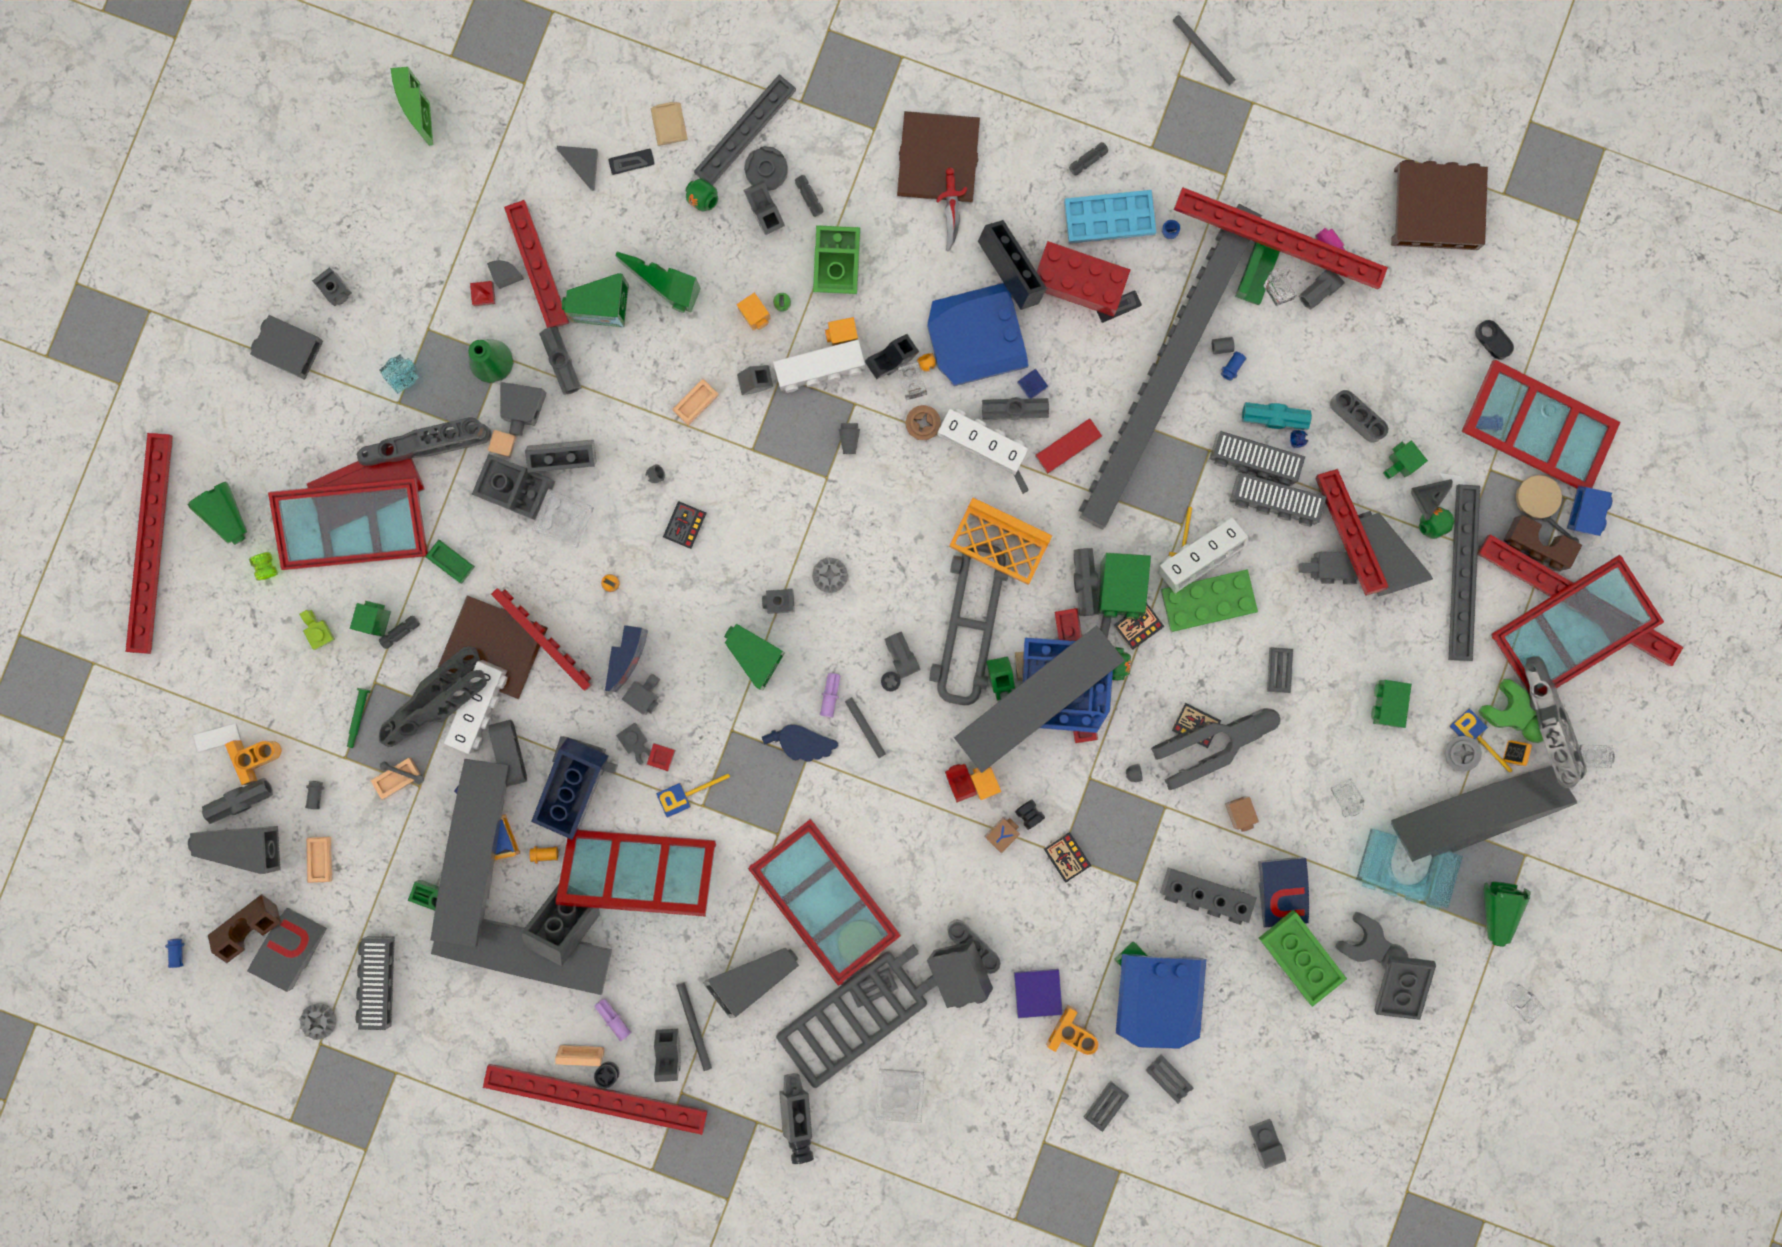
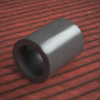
M1233 337L1212 339L1211 345L1214 355L1234 352Z

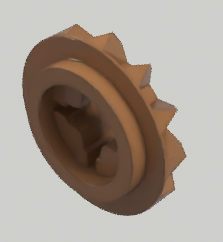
M926 405L913 408L906 417L907 431L917 440L927 441L935 437L941 425L940 416L937 411ZM927 415L926 422L931 426H925L920 431V424L916 421H921Z

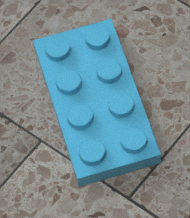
M1152 190L1064 199L1069 244L1156 234Z

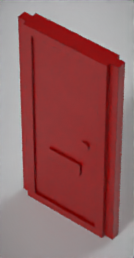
M393 446L387 448V456L393 453ZM412 458L398 462L389 461L372 466H363L357 461L307 483V488L416 477L418 492L425 490ZM407 488L373 491L376 511L408 497ZM364 492L324 496L330 531L368 515ZM312 497V500L317 509L315 497Z

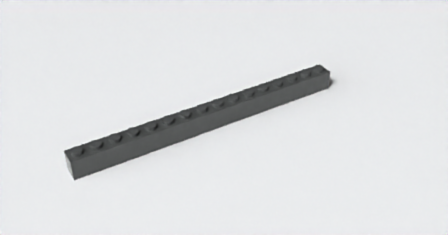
M1238 204L1236 207L1250 214L1262 217L1261 214L1241 204ZM1220 229L1215 240L1219 242L1216 248L1211 247L1205 258L1209 262L1206 267L1202 266L1196 276L1199 281L1196 287L1191 286L1186 296L1189 298L1186 306L1182 304L1176 316L1180 319L1177 325L1172 324L1167 334L1170 337L1167 345L1163 343L1157 355L1160 356L1157 364L1153 363L1147 373L1151 377L1148 383H1142L1137 393L1141 396L1137 403H1132L1128 414L1131 416L1128 422L1123 421L1118 431L1121 436L1118 442L1113 441L1108 451L1111 453L1109 460H1104L1098 472L1102 474L1098 481L1094 479L1088 490L1092 494L1089 500H1083L1078 510L1082 512L1079 518L1102 530L1106 527L1250 241L1249 239Z

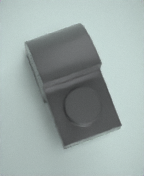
M764 181L743 190L751 210L765 235L785 226Z
M678 1029L656 1030L654 1040L656 1056L655 1082L678 1081V1073L681 1069Z
M1270 1119L1249 1126L1254 1140L1255 1151L1264 1169L1286 1161L1282 1144L1279 1142Z

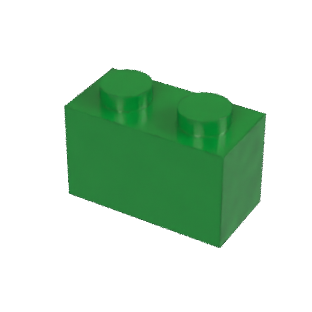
M366 600L365 604L357 603L349 629L383 637L391 611L384 610L385 605Z
M1379 680V684H1376L1374 696L1377 699L1376 706H1373L1371 718L1374 719L1373 724L1406 728L1412 684Z

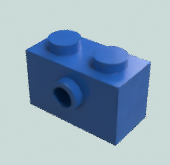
M1578 486L1567 529L1601 536L1607 524L1605 519L1607 511L1612 506V493Z

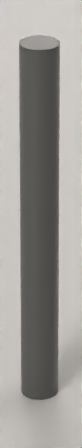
M1180 15L1176 16L1173 19L1176 26L1229 86L1233 84L1236 80L1183 18Z
M685 982L677 984L676 987L703 1071L710 1070L712 1066Z

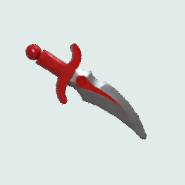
M951 167L946 170L948 175L946 176L947 191L941 193L936 200L939 203L943 198L946 197L947 205L944 209L947 220V252L955 242L959 228L960 214L958 207L960 204L957 197L962 196L967 191V187H964L961 191H955L954 169Z

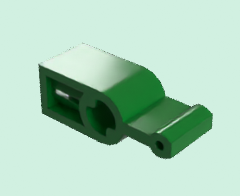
M423 880L415 881L408 901L435 911L439 886Z

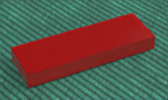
M1089 418L1036 454L1035 457L1048 474L1100 439L1102 435Z

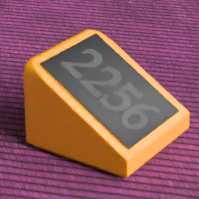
M1508 741L1503 760L1514 765L1526 766L1532 744Z

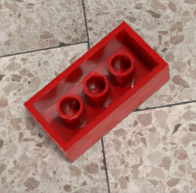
M1047 241L1037 269L1038 275L1047 287L1046 294L1113 317L1117 311L1131 269Z

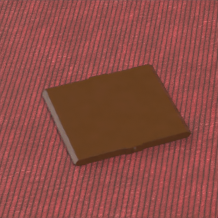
M904 111L902 144L899 151L900 167L897 196L937 199L941 193L947 191L946 176L948 175L946 170L951 167L954 169L955 191H961L964 187H967L965 194L957 197L958 201L973 202L975 171L979 160L977 147L980 117Z
M467 595L438 667L462 648L474 647L478 651L480 661L484 660L507 670L505 675L508 677L503 689L500 688L499 692L519 699L540 645L505 609H500ZM541 625L545 629L543 632L545 635L548 627ZM467 655L463 660H471L474 655ZM452 668L448 671L455 673L458 669Z

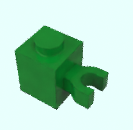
M1412 440L1407 443L1402 441L1392 448L1394 453L1389 458L1393 465L1385 470L1383 474L1387 479L1394 477L1399 472L1404 477H1407L1428 462V460Z
M1008 656L986 661L989 680L997 701L1001 700L1000 694L1002 692L1009 694L1012 692V689H1015L1013 671Z

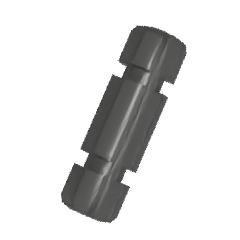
M1104 142L1099 143L1095 146V149L1092 148L1081 156L1078 161L1076 160L1071 163L1069 169L1072 174L1078 175L1082 172L1083 168H1088L1099 160L1100 157L1108 153L1106 144Z
M801 175L797 177L795 184L800 189L806 204L810 207L812 215L814 217L821 215L824 212L823 207L818 203V198L812 187L808 185L806 176Z
M415 616L408 617L405 623H400L389 631L388 635L381 637L379 643L384 649H388L394 644L393 642H398L410 633L411 629L417 628L420 625L419 621Z

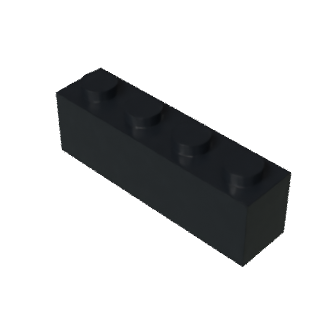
M1004 220L985 225L978 243L1020 310L1038 305L1047 287Z

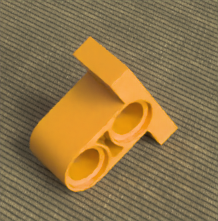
M233 740L225 744L241 785H249L258 781L254 769L278 759L282 752L280 744L276 741H261L245 749L241 740ZM267 745L271 748L270 756L265 754V747ZM247 754L251 758V762L249 765H246L244 762V758Z
M1067 1005L1046 1045L1049 1049L1056 1052L1061 1042H1064L1083 1054L1091 1055L1097 1051L1098 1041L1092 1032L1073 1022L1078 1012L1075 1008ZM1067 1026L1073 1028V1033L1069 1037L1062 1035V1030ZM1092 1038L1093 1043L1090 1047H1082L1083 1039Z

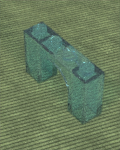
M1370 829L1356 880L1362 881V886L1375 890L1376 886L1384 888L1383 893L1395 897L1397 893L1406 895L1405 900L1418 903L1419 899L1427 901L1426 906L1440 910V906L1448 908L1463 856L1447 851L1432 857L1428 872L1421 881L1413 885H1403L1395 878L1391 868V860L1398 836Z

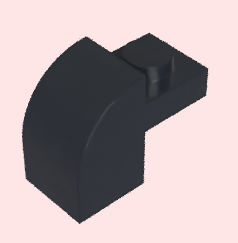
M905 334L891 341L884 350L868 357L864 362L877 380L885 375L889 376L905 366L919 353V350L909 335Z

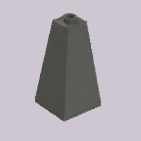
M1371 511L1358 515L1389 586L1387 590L1377 592L1378 597L1433 580L1429 571L1380 513L1372 515Z
M278 826L190 833L188 849L191 851V856L258 874L281 870Z
M783 948L707 979L703 984L729 1018H736L799 966L796 962L798 957L791 949Z

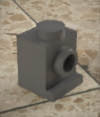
M330 267L312 280L326 299L334 306L343 304L347 301L348 296L352 294L338 274Z
M793 589L767 590L766 596H762L763 609H767L768 614L795 612ZM780 597L782 599L781 604L775 605L774 598Z

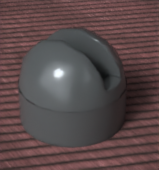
M658 464L649 467L645 475L648 476V481L651 483H659L665 479L664 470Z
M1140 764L1131 765L1126 769V778L1129 781H1143Z

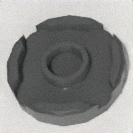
M764 146L752 151L745 160L744 170L746 178L752 186L764 181L768 191L777 189L784 183L787 178L788 166L786 159L779 150L774 147Z

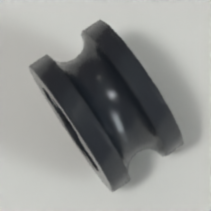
M886 672L881 678V685L886 691H895L900 686V677L895 672ZM889 675L895 676L896 686L892 685V688H888L887 683L884 681L885 678H890Z

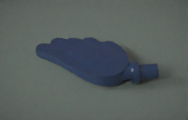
M796 724L787 725L777 732L772 730V733L761 736L764 745L773 741L775 743L780 742L786 755L795 761L799 759L810 762L813 759L819 760L822 757L830 756L831 750L838 747L836 740Z

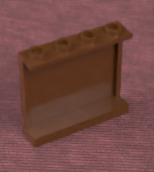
M1403 160L1394 168V172H1398L1396 226L1395 234L1391 237V246L1479 250L1485 245L1488 167L1480 166L1478 163H1471L1466 166L1459 165L1457 162L1437 164L1435 161L1415 163L1414 160Z

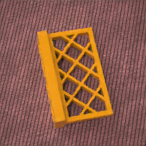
M972 497L949 547L1029 585L1052 535ZM969 514L977 517L981 526L969 529L966 521ZM992 525L998 527L1000 536L989 539L986 527ZM982 529L986 540L975 544L971 532ZM968 534L971 542L970 546L961 547L955 544L959 536ZM1011 535L1018 537L1020 545L1009 549L1005 537ZM1002 539L1006 550L994 553L991 542ZM988 544L991 555L986 557L980 556L976 547ZM1033 544L1041 548L1037 556L1029 558L1025 547ZM1022 548L1026 560L1014 563L1011 551ZM1007 553L1011 565L1003 567L998 564L996 557ZM1027 563L1030 569L1028 577L1026 578L1018 574L1016 566Z

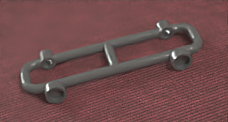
M988 544L976 547L977 551L991 554ZM992 545L994 553L1002 551L999 547ZM965 554L962 557L953 555L950 573L959 574L947 638L941 665L932 663L929 681L938 682L937 691L939 696L946 702L958 705H971L979 699L981 689L986 690L989 677L984 676L1002 581L1008 580V575L995 569L986 622L960 617L971 557ZM1005 554L997 556L998 564L1005 567ZM958 626L984 631L972 693L967 697L953 695L946 690Z

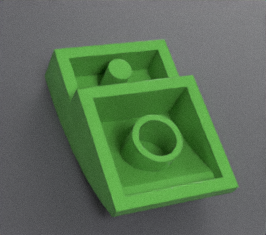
M409 67L390 68L394 91L404 114L429 146L433 145L430 102L420 90V82Z
M816 225L813 292L857 294L860 227Z

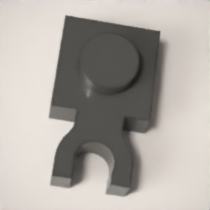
M633 723L616 735L628 754L634 751L638 764L644 763L641 759V754L646 752L649 756L651 750L643 745L648 740L637 724Z

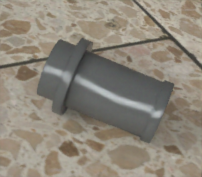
M309 781V785H306L308 793L305 808L320 809L321 793L325 787H323V782Z

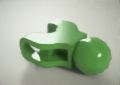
M1503 679L1499 688L1508 698L1506 709L1500 711L1491 705H1484L1478 710L1480 716L1494 727H1512L1516 731L1521 730L1525 739L1532 743L1543 742L1537 715H1535L1536 712L1530 706L1528 692L1514 681Z

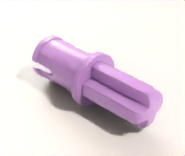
M828 673L825 691L822 693L823 701L819 714L821 716L832 718L834 716L836 698H839L837 696L841 677L839 674Z
M606 999L600 1000L595 1005L596 1010L606 1022L605 1026L611 1028L619 1041H622L632 1033L620 1019V1013L617 1015Z

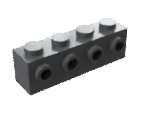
M1169 867L1160 893L1165 895L1164 900L1176 904L1180 900L1186 902V907L1199 911L1201 907L1207 909V914L1220 918L1222 914L1229 917L1228 921L1239 925L1242 924V921L1249 923L1257 899L1253 895Z

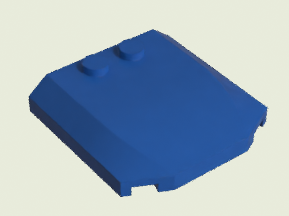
M1004 283L932 301L927 328L938 369L945 374L953 386L1028 368L1027 353L1013 300Z
M1025 637L1023 682L1076 641ZM1113 670L1040 728L1097 733L1110 712Z
M1122 954L1116 1034L1141 1048L1180 1049L1199 1039L1207 959Z

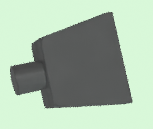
M501 382L500 416L504 421L511 422L509 434L522 436L524 424L535 426L546 397V392L542 388Z

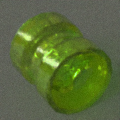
M270 552L261 553L249 558L250 565L255 569L254 576L257 581L269 579L278 574L276 567L272 565L273 558Z

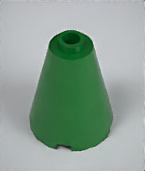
M482 339L473 341L469 346L470 369L478 379L487 383L502 381L510 374L514 364L510 349L503 342L494 339Z
M226 481L214 486V489L203 492L187 504L189 509L227 544L232 542L236 545L246 539L244 536L247 533L246 527L230 486Z
M1491 882V886L1488 883L1484 884L1487 936L1493 945L1505 947L1506 944L1511 943L1530 900L1531 892L1528 889L1524 888V891L1517 890L1518 885L1505 882Z

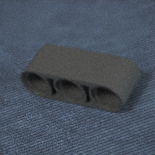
M1342 390L1332 397L1330 401L1331 409L1367 441L1374 443L1383 439L1388 434L1389 428L1387 423L1349 390ZM1339 397L1345 398L1347 401L1346 407L1339 404ZM1356 411L1363 415V421H1358L1355 418ZM1372 426H1376L1379 429V436L1372 433Z
M510 719L489 725V734L496 763L510 765L506 787L527 782V774L513 721Z
M956 919L949 923L948 935L956 945L970 941L979 942L980 948L977 951L983 965L987 957L991 956L996 959V964L993 967L989 968L984 965L986 972L992 974L999 970L1001 963L998 955L965 922ZM955 925H961L964 928V932L960 936H954L951 933L952 928Z

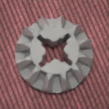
M829 557L820 560L814 566L812 577L818 589L826 593H834L844 587L847 582L848 573L845 565L840 560ZM829 566H831L833 573L840 574L832 578L831 585H829L827 577L820 576L828 572Z
M1468 736L1453 738L1446 744L1444 752L1446 762L1458 771H1469L1475 768L1480 762L1482 754L1477 741ZM1462 744L1465 751L1472 753L1464 756L1463 763L1461 756L1454 754L1457 751H1461Z
M321 1003L308 1006L303 1010L299 1018L300 1029L306 1037H310L313 1040L328 1037L336 1025V1017L333 1010ZM322 1016L320 1020L322 1027L318 1025L312 1028L314 1024L312 1017L316 1019Z

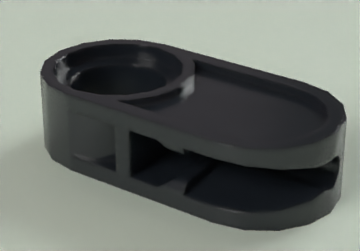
M1485 320L1476 327V338L1492 357L1502 360L1512 354L1514 345L1497 323L1492 320ZM1483 326H1489L1492 329L1491 337H1486L1482 334Z

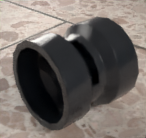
M1033 799L1015 810L1016 815L1023 819L1027 830L1045 819L1043 813L1036 809V803Z
M609 1061L601 1064L594 1073V1081L597 1086L609 1088L614 1085L620 1074L619 1067Z
M811 1139L792 1143L788 1141L789 1148L793 1152L791 1155L792 1164H803L814 1160L813 1152L810 1150Z

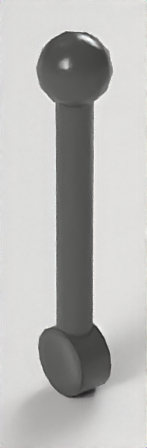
M1551 516L1542 519L1544 522L1548 521L1564 536L1579 543L1578 538L1572 537L1552 520Z
M385 761L380 764L382 770H390L414 779L417 784L424 782L422 775L410 774L390 766Z

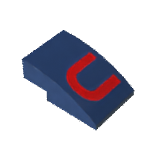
M624 625L621 647L612 646L605 691L617 692L631 676L642 655L648 630Z
M1305 857L1258 861L1263 927L1274 926L1292 910L1299 915L1305 924L1309 923L1307 859Z

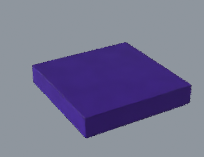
M1059 969L1014 972L1018 1018L1063 1015Z

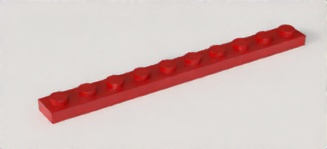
M1184 187L1180 190L1173 209L1377 290L1381 288L1388 269L1386 266Z
M147 433L125 652L151 654L173 439V436L170 434Z
M1491 534L1487 535L1478 551L1479 556L1549 597L1573 584L1570 580ZM1578 592L1560 602L1599 625ZM1590 593L1618 637L1642 624L1637 619ZM1654 629L1630 643L1667 666L1674 665L1683 649V646Z
M493 1064L487 1065L483 1088L700 1135L703 1134L708 1112L703 1109Z

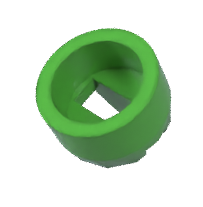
M778 293L774 297L773 303L778 311H786L791 306V299L786 293ZM781 296H784V298H783L784 306H780V297H781Z

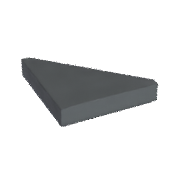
M557 146L558 152L590 190L594 191L598 150Z
M1452 479L1412 488L1411 494L1426 520L1431 518L1452 488Z

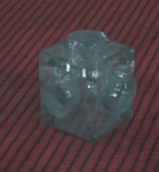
M401 354L390 358L379 369L385 381L397 394L405 388L411 387L419 378L415 372L417 369L416 365L410 358L405 360Z

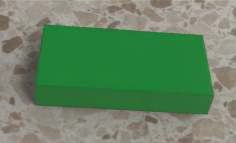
M439 539L425 556L461 584L475 567Z

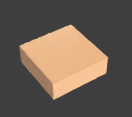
M494 430L488 451L511 457L516 436Z

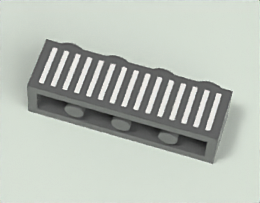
M1220 431L1216 434L1209 459L1213 460L1215 465L1221 467L1230 465L1236 467L1235 470L1246 474L1248 471L1257 474L1256 477L1265 480L1272 478L1278 480L1277 483L1290 486L1298 482L1306 456Z
M1243 473L1236 476L1230 498L1231 502H1235L1236 507L1248 509V506L1256 508L1258 513L1269 515L1271 512L1278 514L1277 518L1287 521H1290L1291 518L1299 520V524L1309 527L1320 522L1326 496Z
M367 936L359 942L358 954L361 955V964L358 965L357 976L360 978V987L357 988L356 992L359 1009L356 1011L355 1016L358 1030H386L392 1026L395 937Z

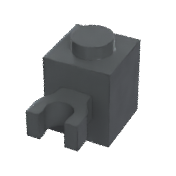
M651 674L644 685L634 681L622 700L642 715H647L648 712L652 714L659 704L656 702L659 697L651 691L661 679Z

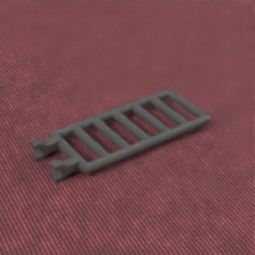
M914 944L896 958L891 952H885L777 1033V1040L813 1088L822 1085L926 1007L927 1001L923 995L937 986L934 976L931 975L916 987L901 967L919 954ZM885 963L889 964L916 1001L907 1010L904 1009L876 971ZM868 976H870L899 1015L889 1023L886 1022L859 985ZM851 989L880 1027V1030L871 1037L841 999V996ZM832 1003L836 1005L863 1042L853 1050H851L823 1012ZM815 1016L845 1055L835 1064L805 1025ZM797 1029L827 1069L817 1077L787 1038Z

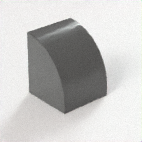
M495 260L487 263L494 283L499 289L524 279L516 267L507 261Z
M769 365L750 366L737 374L742 395L761 392L773 387Z

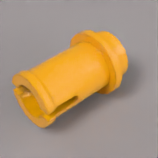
M534 846V848H530V862L538 864V861H558V847L538 848Z

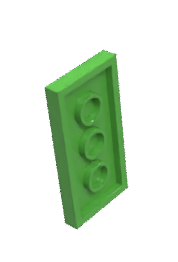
M1248 569L1194 581L1177 593H1174L1170 587L1161 589L1171 632L1258 612Z
M1294 910L1259 937L1265 948L1312 1007L1347 980Z

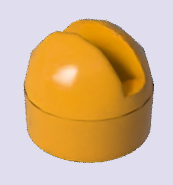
M933 353L924 354L917 359L921 370L928 372L930 371L929 367L931 369L935 368L936 361Z
M608 574L602 578L601 586L607 592H614L619 588L620 581L615 575ZM608 579L614 582V587L605 583V580Z

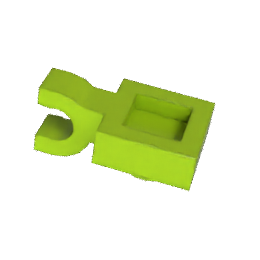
M305 610L299 614L303 622L308 626L303 632L313 650H317L335 640L325 620L318 622L312 610Z

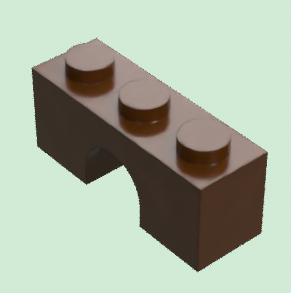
M1524 515L1514 518L1503 541L1509 543L1511 547L1518 551L1523 550L1529 553V557L1536 561L1543 560L1549 563V567L1553 570L1571 569L1582 544L1564 535L1554 537L1549 547L1545 546L1539 540V531L1542 524Z
M262 894L208 934L211 953L225 963L230 962L245 950L244 940L252 930L264 936L281 923L277 905Z

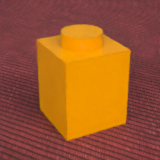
M755 292L736 304L752 330L756 328L760 330L769 323L768 320L771 319L770 314Z
M854 317L828 322L829 329H825L827 343L832 342V346L858 340Z
M977 767L972 769L974 773L970 777L980 800L1001 792L991 767L982 773Z

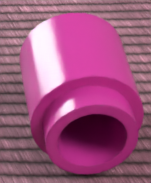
M1324 228L1315 236L1317 240L1345 250L1343 247L1344 243L1333 229L1327 230Z

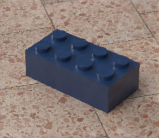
M567 737L559 748L531 822L572 840L582 824L609 755Z

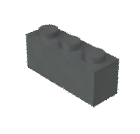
M594 440L529 445L525 449L528 473L595 467L597 462Z

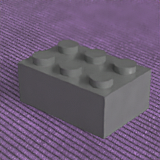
M558 884L521 933L525 948L563 966L600 916L599 908L557 905ZM569 886L568 894L588 896Z

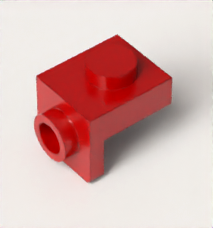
M966 764L953 765L949 770L945 771L956 802L977 795Z

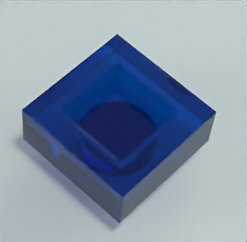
M1036 368L1017 382L1029 399H1033L1048 388L1047 383Z

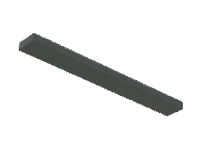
M1456 485L1448 660L1473 661L1480 508L1479 485Z

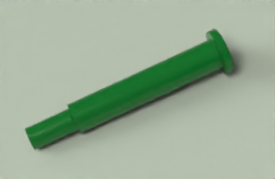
M357 688L359 692L347 743L349 748L354 747L367 694L371 690Z

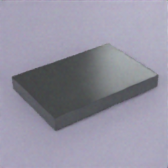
M1389 955L1374 1009L1376 1015L1420 1020L1435 972V961Z

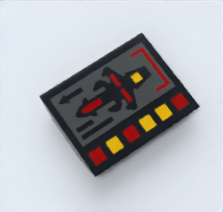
M678 501L663 538L692 549L706 512Z

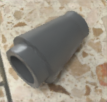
M841 423L839 434L843 454H856L860 433L858 423Z

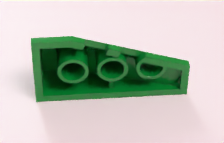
M616 252L615 256L618 261L669 304L673 305L672 308L681 313H684L685 310L692 312L701 289L696 277L672 268H668V271L653 262L648 266L637 257Z

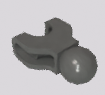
M1360 912L1354 913L1353 921L1363 929V940L1356 945L1339 941L1335 946L1338 951L1357 962L1374 959L1380 962L1385 969L1389 955L1409 958L1407 951L1402 946L1392 944L1385 939L1380 923Z

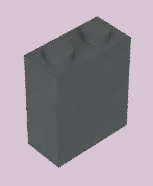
M268 315L267 319L261 324V332L258 338L251 345L250 355L305 380L323 340Z
M974 941L936 949L927 959L947 1008L954 1006L961 1008L968 1003L975 1002L979 1004L988 999L993 986Z

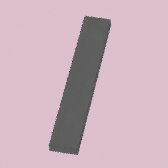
M779 74L694 170V173L699 178L714 185L793 95L796 88Z

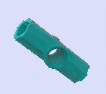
M1245 402L1242 410V422L1262 424L1272 429H1284L1286 427L1308 430L1312 419L1311 410L1288 408L1287 405L1279 403L1264 405Z

